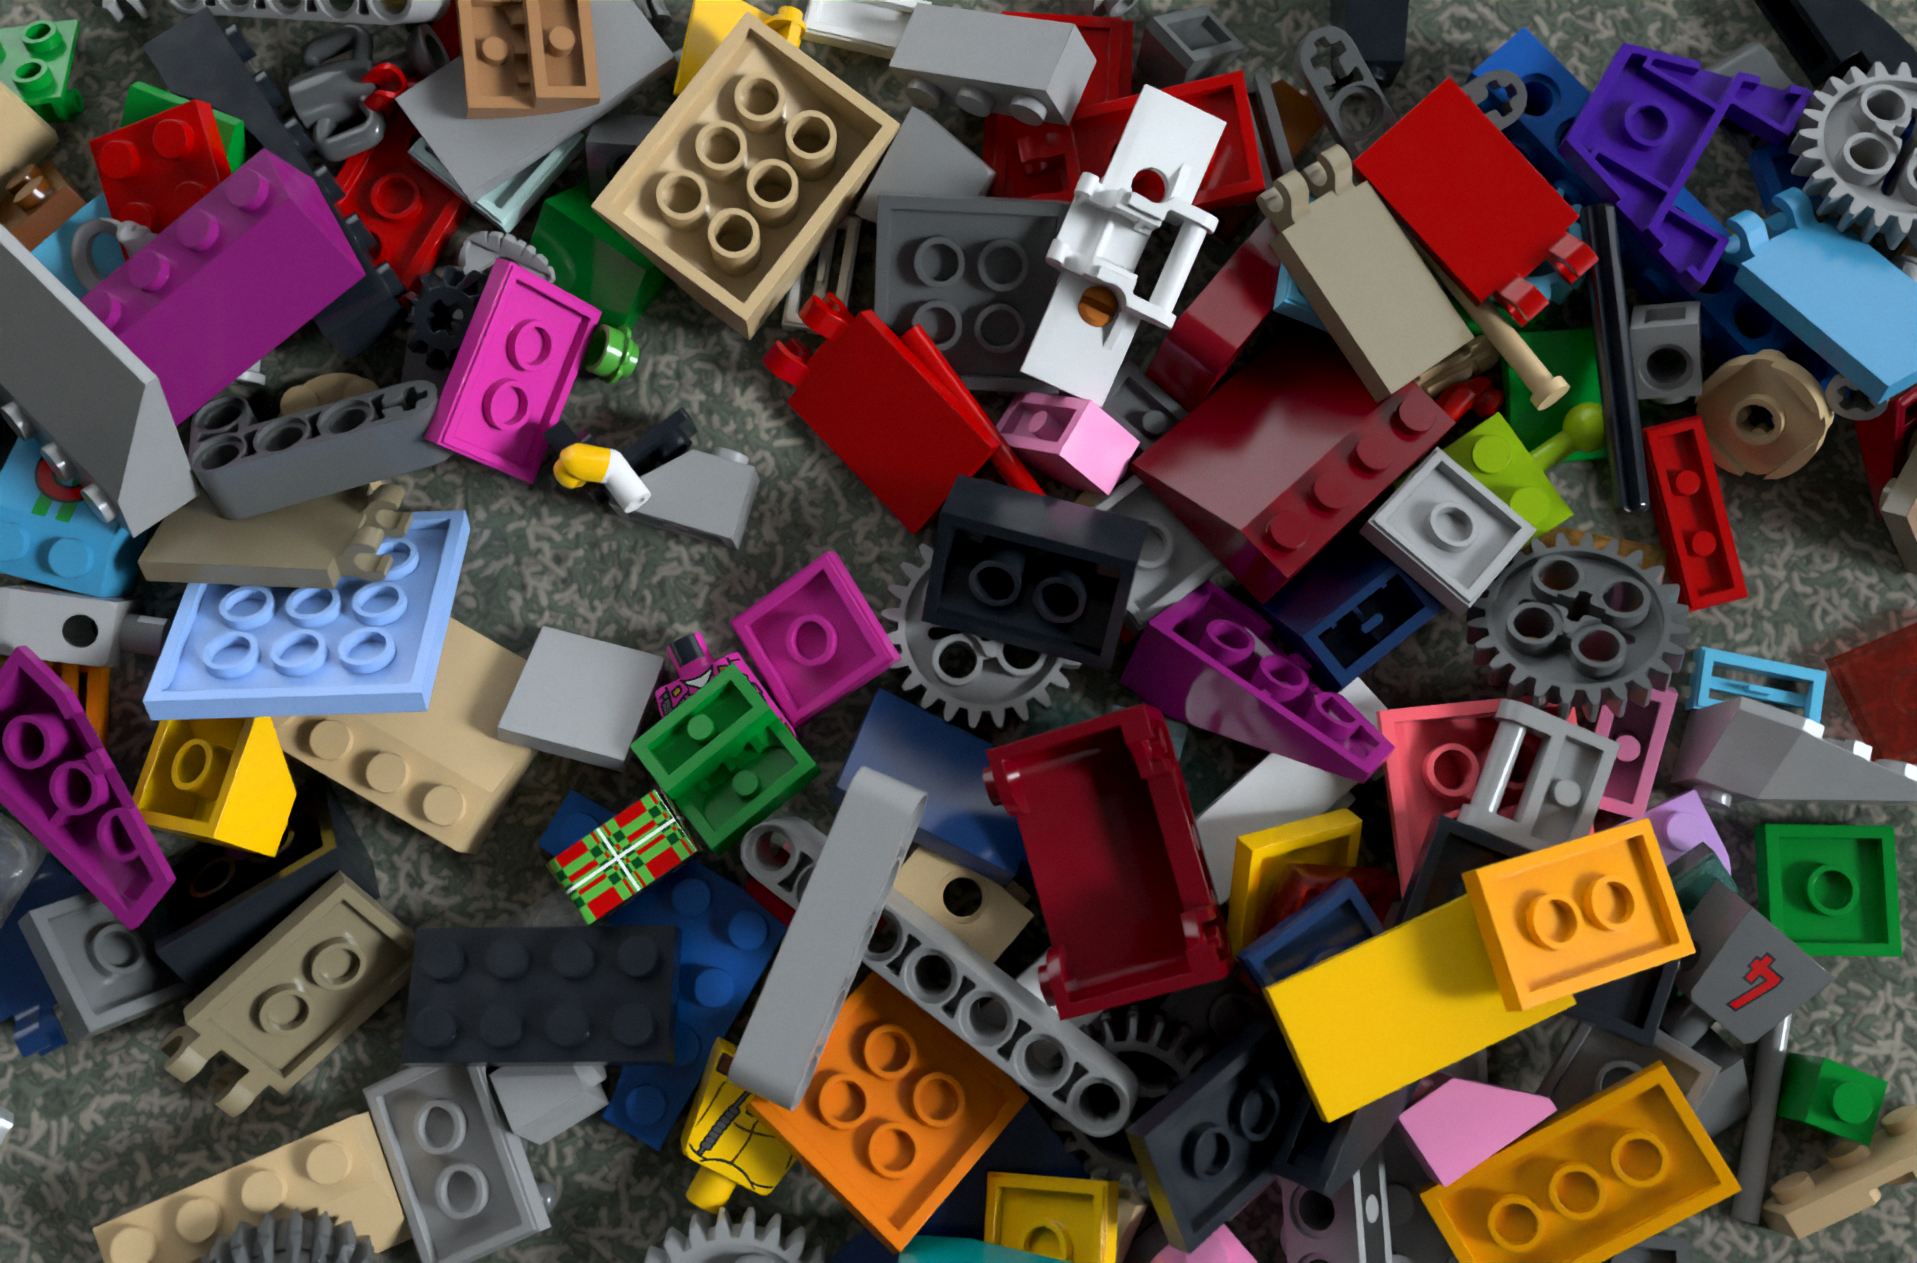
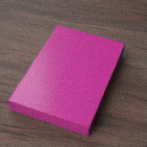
M496 258L424 439L512 477L533 484L549 446L548 441L542 434L559 421L602 311L508 260Z

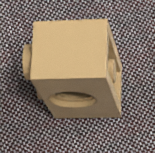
M919 845L901 866L893 888L993 964L1034 917V914L1024 906L1032 896L1014 880L1005 887L922 845ZM960 878L973 881L981 892L979 908L975 913L966 917H959L950 913L943 901V893L946 886L953 880Z

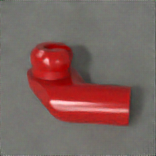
M1481 375L1447 387L1434 402L1457 424L1469 409L1476 412L1481 419H1489L1505 402V395L1501 390L1491 385L1494 380ZM1453 427L1437 442L1438 445L1446 437V435L1453 429Z

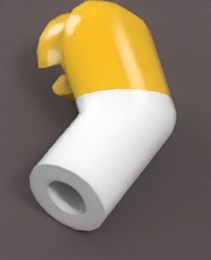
M576 443L561 450L560 459L555 462L553 467L556 480L566 488L582 487L586 481L604 484L625 513L638 509L651 497L649 490L622 454L615 449Z

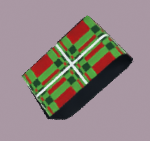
M659 787L662 792L660 795L653 790L545 865L588 925L601 924L703 853L701 846L674 801L661 787Z

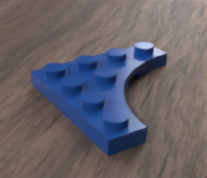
M571 789L537 845L556 857L617 814L580 792ZM695 859L608 918L611 926L677 925L682 930L674 1065L623 1066L614 1094L602 1116L605 1120L657 1151L661 1150L697 1089L714 1042L718 1036L724 1040L726 1039L789 929L749 895L743 887Z

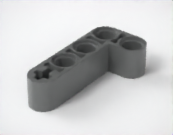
M414 380L261 423L258 422L247 400L242 396L231 394L217 397L205 403L193 415L188 461L194 475L218 514L224 519L239 520L433 466L445 461L454 452L424 439L428 426L434 416L440 395L433 383L425 380Z

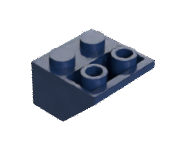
M1351 524L1263 605L1253 595L1247 599L1255 610L1274 628L1273 632L1290 653H1300L1313 666L1308 675L1323 692L1337 693L1444 609L1431 593L1359 533L1360 530Z

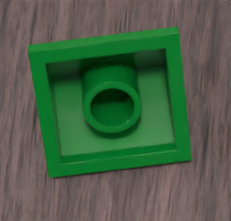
M588 179L544 201L530 245L536 248V253L542 254L547 258L548 266L553 267L556 280L552 284L602 311L597 327L605 324L617 329L618 326L625 325L631 329L669 280V277L592 210L591 205L596 199L590 198Z

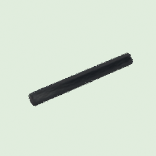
M1599 203L1581 209L1579 213L1582 241L1599 258L1586 271L1613 510L1616 514L1631 515L1647 511L1650 506L1616 212L1613 204Z

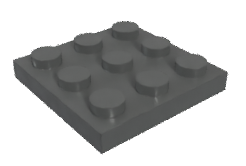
M879 192L874 313L899 339L908 330L920 324L968 390L1059 394V389L1020 372V369L1055 291L1056 282L1061 271L1047 264L1045 257L1053 239H1056L1071 206L1070 201Z

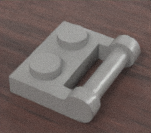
M1501 699L1494 720L1499 723L1497 732L1471 803L1462 805L1457 821L1532 852L1589 835L1621 744L1528 704L1511 699ZM1525 733H1529L1542 740L1514 818L1510 820L1496 813Z

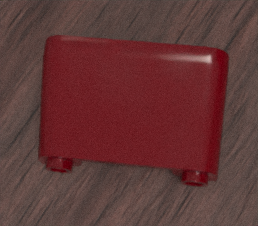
M1140 704L986 750L990 764L989 767L983 768V780L987 795L994 807L1003 805L1010 816L1017 817L1052 948L1048 949L1046 953V965L1038 967V980L1046 1004L1049 1007L1056 1006L1060 1021L1220 980L1234 970V955L1174 744L1165 718L1159 708Z

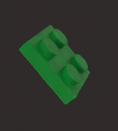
M1754 825L1759 913L1809 956L1902 957L1894 826Z

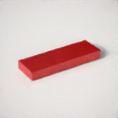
M1697 415L1641 429L1649 498L1671 584H1678L1680 586L1677 604L1688 605L1689 612L1747 598L1748 594L1702 416Z

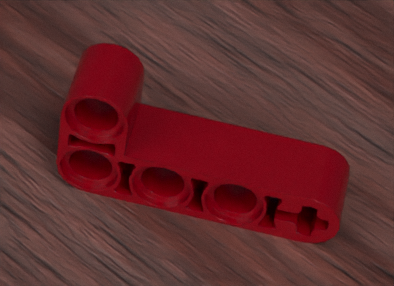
M1267 217L1181 315L1164 339L1145 373L1146 376L1189 413L1198 407L1205 397L1208 398L1213 393L1235 358L1274 313L1273 306L1281 261L1269 245V242L1280 232Z

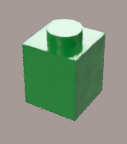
M1789 1052L1782 1075L1776 1117L1834 1139L1869 1147L1888 1081L1825 1057Z

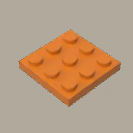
M873 970L844 1001L814 1075L797 1108L791 1112L759 1096H755L745 1108L894 1255L902 1251L1030 1097L998 1066Z

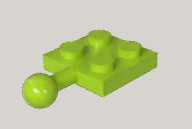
M1585 402L1574 406L1563 420L1562 431L1531 452L1527 451L1500 412H1497L1442 450L1537 529L1520 550L1530 544L1531 538L1541 537L1574 515L1544 473L1576 451L1592 453L1606 447L1602 405L1594 402ZM1414 469L1413 471L1399 479L1397 482H1395L1392 485L1394 491H1396L1416 469Z

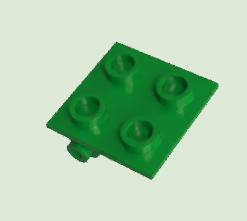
M78 19L57 22L38 20L24 26L0 28V81L47 123L71 122L74 119V115L84 112V103L80 92L77 89L68 90L67 88L80 29V21Z

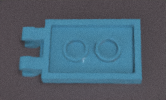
M1795 187L1775 195L1771 201L1784 213L1778 212L1762 220L1756 213L1745 210L1727 219L1725 225L1736 234L1728 237L1730 241L1720 258L1739 268L1733 283L1876 404L1882 403L1917 383V283L1870 245L1863 243L1862 239L1850 229H1846L1843 232L1838 231L1839 221L1835 217L1819 223L1814 216L1809 197L1802 190Z

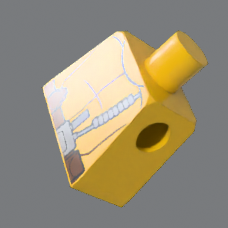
M719 1036L711 1049L680 1139L683 1154L701 1164L685 1196L698 1207L717 1215L719 1208L726 1205L737 1183L760 1195L767 1196L797 1160L745 1108L756 1095L727 1082L729 1069L738 1046Z

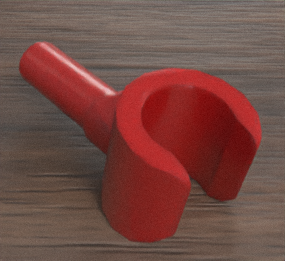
M380 63L361 78V82L374 83L382 89L371 93L363 101L364 105L372 111L383 112L397 102L395 100L396 97L421 81L406 78L402 71L393 64Z

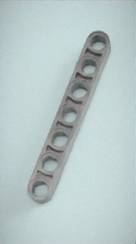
M783 816L755 825L745 834L741 844V859L745 869L752 877L797 910L827 837L807 821L797 816ZM774 832L783 835L789 843L790 858L786 865L777 862L771 854L770 839ZM892 887L882 914L890 917L895 923L897 940L895 945H888L880 941L875 932H873L862 962L1079 1130L1090 1136L1106 1137L1120 1130L1125 1125L1139 1098V1085L1135 1074L1130 1068L1067 1019L1060 1021L1059 1015L1054 1009ZM928 955H937L949 964L952 971V981L949 986L939 985L928 976L926 971ZM981 997H992L1005 1007L1007 1013L1006 1026L995 1027L988 1024L982 1018L979 1011ZM1040 1039L1056 1044L1063 1056V1067L1053 1069L1041 1065L1035 1058L1033 1042ZM1104 1083L1112 1087L1118 1094L1120 1108L1113 1111H1104L1097 1108L1089 1098L1088 1085Z

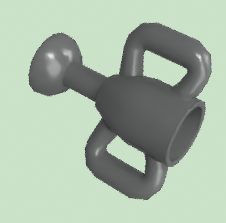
M423 22L412 27L406 40V51L378 63L372 61V35L359 23L343 24L312 38L303 47L300 59L303 74L290 80L289 94L299 118L310 132L313 133V143L317 148L315 151L323 160L343 161L375 147L383 140L387 128L384 111H372L363 102L371 93L382 90L377 84L361 82V78L380 63H390L398 67L406 78L418 74L422 79H425L450 62L440 38L428 24ZM353 49L351 59L328 62L321 65V63ZM366 116L367 120L364 123L333 136L334 131L353 124Z

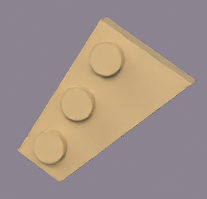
M1906 1105L1884 1116L1881 1120L1883 1129L1873 1134L1869 1147L1844 1141L1827 1152L1828 1163L1810 1174L1806 1171L1796 1172L1777 1181L1771 1188L1774 1196L1762 1202L1761 1215L1770 1230L1800 1240L1875 1205L1881 1197L1877 1187L1886 1183L1898 1185L1912 1180L1917 1181V1105Z

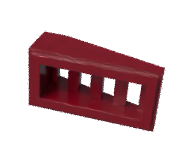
M1917 383L1889 398L1886 410L1880 416L1870 420H1854L1873 506L1878 519H1884L1879 511V502L1885 485L1890 479L1898 478L1908 460L1909 443L1917 428Z

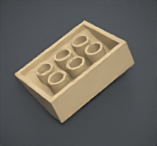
M746 11L593 202L591 208L695 301L750 341L866 192L900 129V123L753 14Z
M451 617L449 618L427 712L271 717L281 749L284 752L455 851L475 855L539 751L498 740L497 726L527 660Z

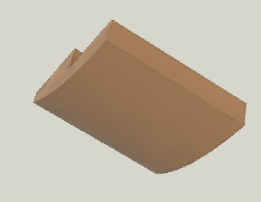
M455 0L466 119L515 118L544 115L599 104L601 98L590 0Z

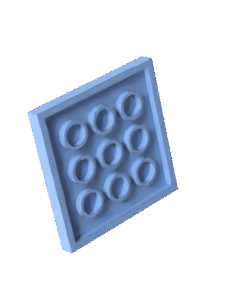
M466 510L411 512L414 519L406 535L398 538L385 536L377 553H375L377 555H392L393 563L386 578L380 581H369L356 576H341L335 589L188 583L143 699V704L150 719L179 720L427 712L470 533Z

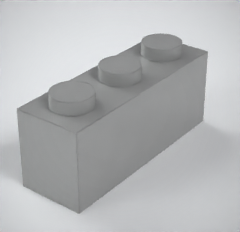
M917 3L891 59L889 68L906 88L905 94L908 98L926 108L934 109L940 104L962 108L966 112L979 117H987L990 113L1012 116L1025 124L1039 126L1043 122L1069 126L1097 60L1076 25L1072 23Z

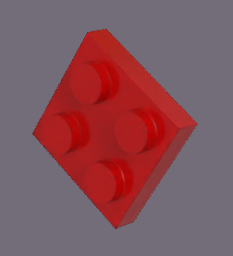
M197 99L88 141L112 219L120 222L133 221L140 226H146L151 230V233H157V235L232 174L211 103ZM119 241L126 262L129 259V255L124 245Z

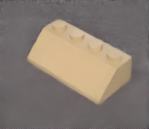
M370 1111L351 1116L92 1228L104 1263H201L202 1256L210 1254V1249L214 1246L217 1236L232 1237L240 1220L254 1226H260V1222L267 1211L278 1220L289 1219L297 1207L303 1219L315 1220L323 1212L327 1211L332 1226L352 1220L356 1236L370 1235L374 1253H380L413 1238Z

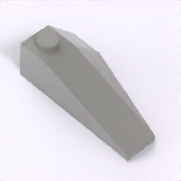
M1743 696L1690 711L1670 781L1672 784L1690 790L1695 789L1703 805L1724 810L1729 809L1730 803L1917 805L1916 766L1889 759H1878L1873 762L1869 760L1873 747L1857 740H1845L1844 742L1836 739L1822 738L1824 725Z

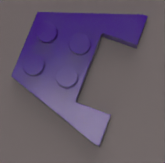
M1623 42L1611 58L1556 151L1604 203L1613 204L1616 216L1684 290L1694 294L1705 285L1730 239L1673 206V202L1722 117H1726L1766 142L1778 147L1790 135L1813 92L1792 84L1786 90L1760 84V76L1740 71L1733 77L1702 70L1700 69V61Z

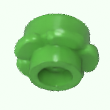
M605 324L597 327L584 356L585 369L598 375L599 380L606 384H614L620 377L627 378L633 372L639 357V346L630 339L632 335L631 329L625 325H620L617 329Z

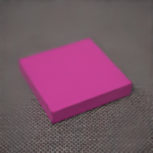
M827 551L729 621L793 729L804 727L902 659L839 555L833 551Z

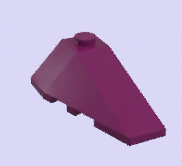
M1209 580L1147 622L1120 682L1137 693L1147 705L1159 708L1171 718L1362 784L1390 757L1395 749V746L1344 696L1333 692H1323L1308 677L1313 666L1300 653L1290 654L1289 657L1284 654L1269 639L1274 628L1260 614Z
M27 645L17 646L0 669V802L129 930L135 929L140 926L176 881V877L74 691Z

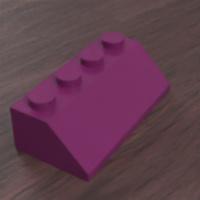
M263 148L79 301L158 377L175 426L177 427L366 276V273L315 180Z

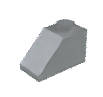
M713 447L711 454L692 449L639 477L651 493V497L641 507L630 513H625L612 495L609 505L621 518L738 551L760 480L755 467L748 465L749 458L739 452L722 447Z

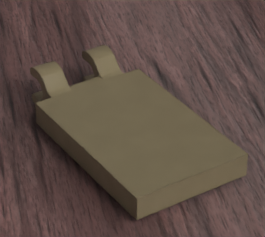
M1336 144L1316 157L1318 161L1306 167L1300 173L1293 169L1273 182L1274 187L1260 194L1256 201L1262 213L1274 223L1280 232L1269 242V245L1378 404L1475 337L1370 182L1366 180L1360 185L1354 186L1351 159L1345 149ZM1309 191L1317 197L1311 203H1309Z
M195 477L200 495L163 519L137 562L146 581L335 589L341 576H356L369 581L385 579L393 563L392 555H377L375 553H377L385 536L393 538L405 536L414 518L411 512L393 511L398 510L405 496L404 487L395 484H383L378 486L373 492L371 484H365L249 518L228 520L218 514Z
M339 870L183 1009L185 1022L188 1026L179 1027L171 1032L159 1046L160 1050L170 1057L163 1064V1068L185 1083L196 1076L207 1061L217 1052H220L232 1062L219 1068L208 1082L212 1088L219 1092L213 1099L214 1105L232 1118L245 1111L255 1097L268 1085L284 1095L410 981L416 934Z

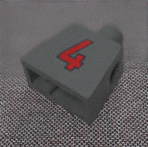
M1717 879L1690 915L1694 918L1689 934L1696 953L1681 958L1673 984L1683 994L1662 1015L1660 1025L1679 1042L1689 1048L1716 1021L1744 1044L1754 1043L1829 985L1835 977L1752 906Z

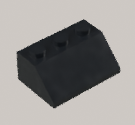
M958 474L940 511L921 621L1111 670L1149 522Z
M321 773L295 788L297 794L275 858L202 842L168 862L176 877V881L153 908L155 953L198 995L339 870L373 899L381 898L373 861L324 774Z

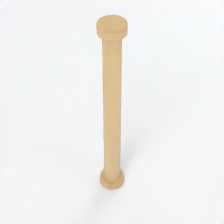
M1395 219L1403 233L1410 237L1412 246L1533 393L1530 397V402L1534 407L1541 411L1562 398L1570 388L1562 376H1552L1489 298L1476 307Z

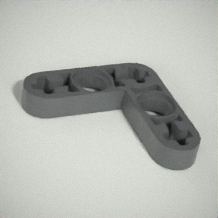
M1323 26L1313 30L1299 42L1294 52V66L1297 75L1335 143L1345 149L1351 162H1353L1369 148L1366 147L1359 153L1354 144L1355 142L1373 136L1382 127L1386 133L1398 121L1354 41L1346 31L1336 26ZM1315 41H1319L1320 45L1324 48L1334 44L1338 49L1339 56L1332 61V65L1339 79L1346 77L1352 72L1357 81L1338 89L1330 98L1326 95L1324 88L1335 84L1334 78L1326 67L1315 70L1310 62V59L1317 53ZM1496 69L1472 79L1460 88L1476 105L1488 97V91L1485 87L1487 84L1492 90L1503 88L1506 91L1508 98L1500 104L1503 115L1497 110L1484 113L1501 131L1514 123L1522 115L1526 107L1527 92L1523 81L1516 74L1508 70ZM1351 94L1364 97L1370 103L1372 109L1371 120L1361 131H1353L1346 128L1339 116V108L1342 101ZM1355 176L1357 182L1360 185L1362 182Z

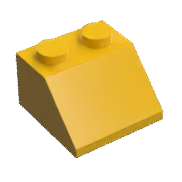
M271 717L160 720L132 799L150 828L189 840L275 858L297 793Z

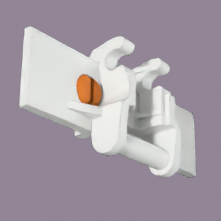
M1147 84L1143 86L1105 175L1099 183L1100 178L1089 172H1082L1074 190V199L1058 236L1051 243L1045 260L1047 264L1061 271L1020 372L1077 398L1090 399L1102 408L1140 320L1142 319L1164 329H1172L1177 318L1172 314V311L1206 233H1214L1219 222L1213 215L1191 204L1227 122ZM1150 170L1161 177L1164 182L1165 192L1160 203L1151 202L1144 196L1132 192V180L1137 172ZM1162 221L1169 222L1175 226L1182 224L1149 302L1134 295L1133 289L1138 278L1134 271L1152 231L1159 228Z

